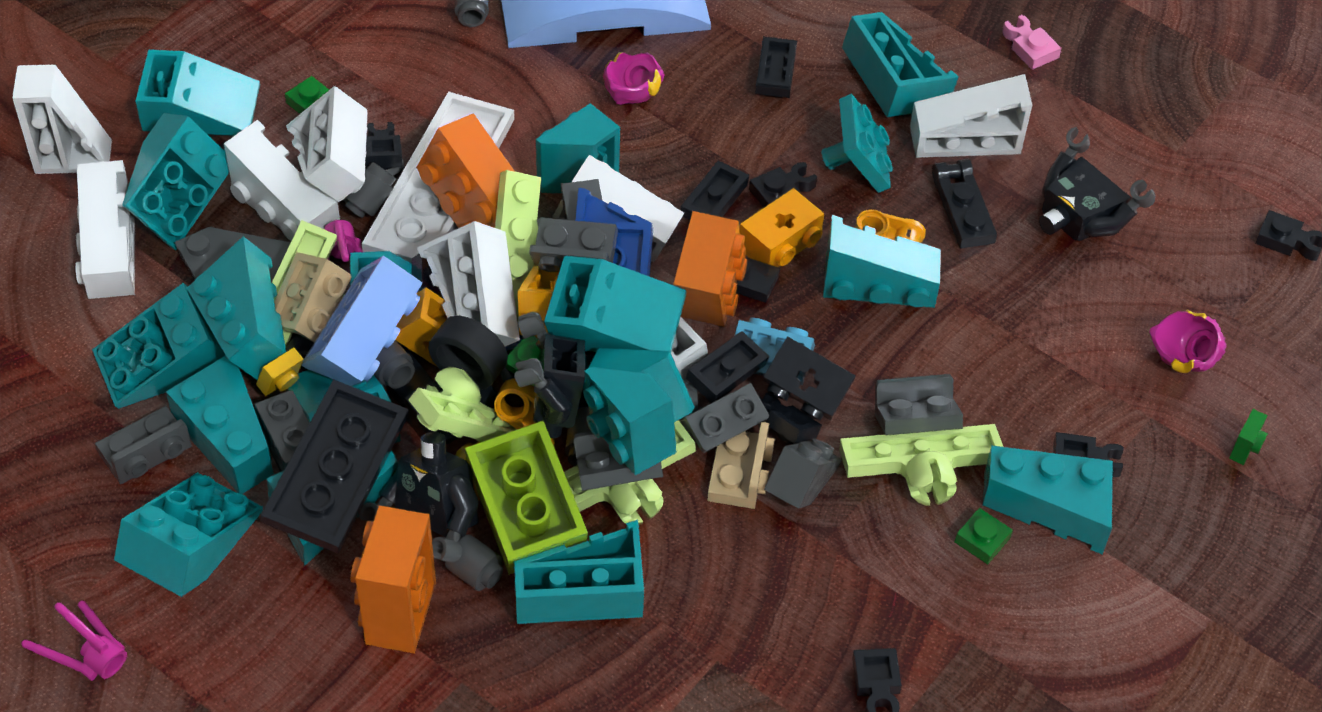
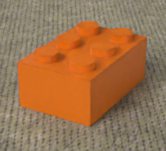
M473 113L439 127L416 168L422 181L431 188L440 201L443 211L450 215L458 228L473 221L495 228L500 173L505 170L514 171V169Z
M692 211L673 283L674 286L685 289L687 292L681 317L725 327L727 316L734 317L738 303L736 280L743 281L748 261L745 259V235H740L739 221Z
M379 505L374 521H367L364 529L363 546H365L363 556L355 558L351 570V582L356 583L357 586L354 603L360 606L358 626L363 627L366 645L415 654L436 584L430 515Z

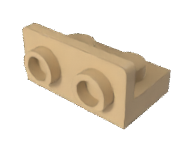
M296 252L274 301L275 310L281 315L283 330L302 335L315 343L340 303L350 282L351 274L328 259Z
M761 422L759 434L744 431L717 446L707 501L755 509L757 495L766 494L764 488L768 482L769 471L762 470L763 461L771 462L775 438L768 437L769 423Z

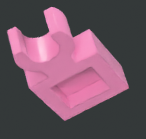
M1023 15L1018 16L1017 27L1012 26L1009 21L1004 22L1002 31L1004 37L1013 41L1012 50L1032 70L1060 57L1061 47L1041 27L1032 30L1027 17Z

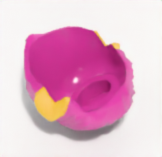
M618 53L614 60H610L606 65L603 79L605 88L616 104L641 103L658 93L664 79V72L653 55L649 53L636 55Z
M1190 310L1176 311L1149 330L1152 342L1162 361L1180 373L1206 371L1212 368L1217 361H1220L1225 354L1227 344L1221 328L1215 319H1211L1205 313H1194Z

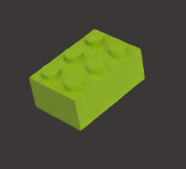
M544 421L465 448L466 461L470 465L472 480L509 575L515 573L514 561L561 545H565L568 548L587 541L588 531Z

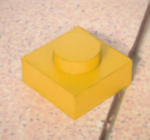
M295 348L290 349L262 368L256 385L265 396L276 389H279L281 392L287 390L299 379L298 372L304 358Z

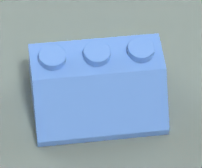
M385 256L361 268L304 358L302 366L349 386L360 383L362 380L369 381L379 367L380 362L376 358L383 347L388 349L400 332V329L396 327L403 314L408 316L418 304L420 296L416 293L423 282Z

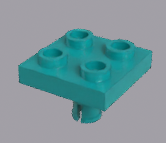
M852 93L840 98L843 141L822 149L821 153L825 165L829 167V170H833L840 165L852 161L878 193L891 188L889 172H892L893 167L887 155L886 146L890 144L885 128L882 125L878 126L874 122L868 107L865 104L861 105Z

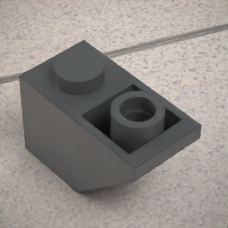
M818 439L785 446L764 490L798 509L811 505L840 466L842 458L833 454L834 448L831 445Z

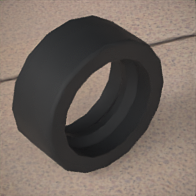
M461 315L450 316L429 341V354L440 371L448 367L462 369L477 384L479 390H485L490 387L507 365L508 354L501 340L488 327L469 317Z

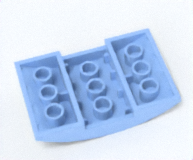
M501 0L508 48L576 42V32L642 26L644 36L711 30V22L705 0Z

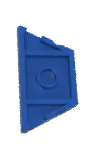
M578 188L575 221L616 224L618 235L613 263L650 277L653 241L652 223L638 215L626 213L622 207L612 202L608 204L592 196L591 192L585 188Z

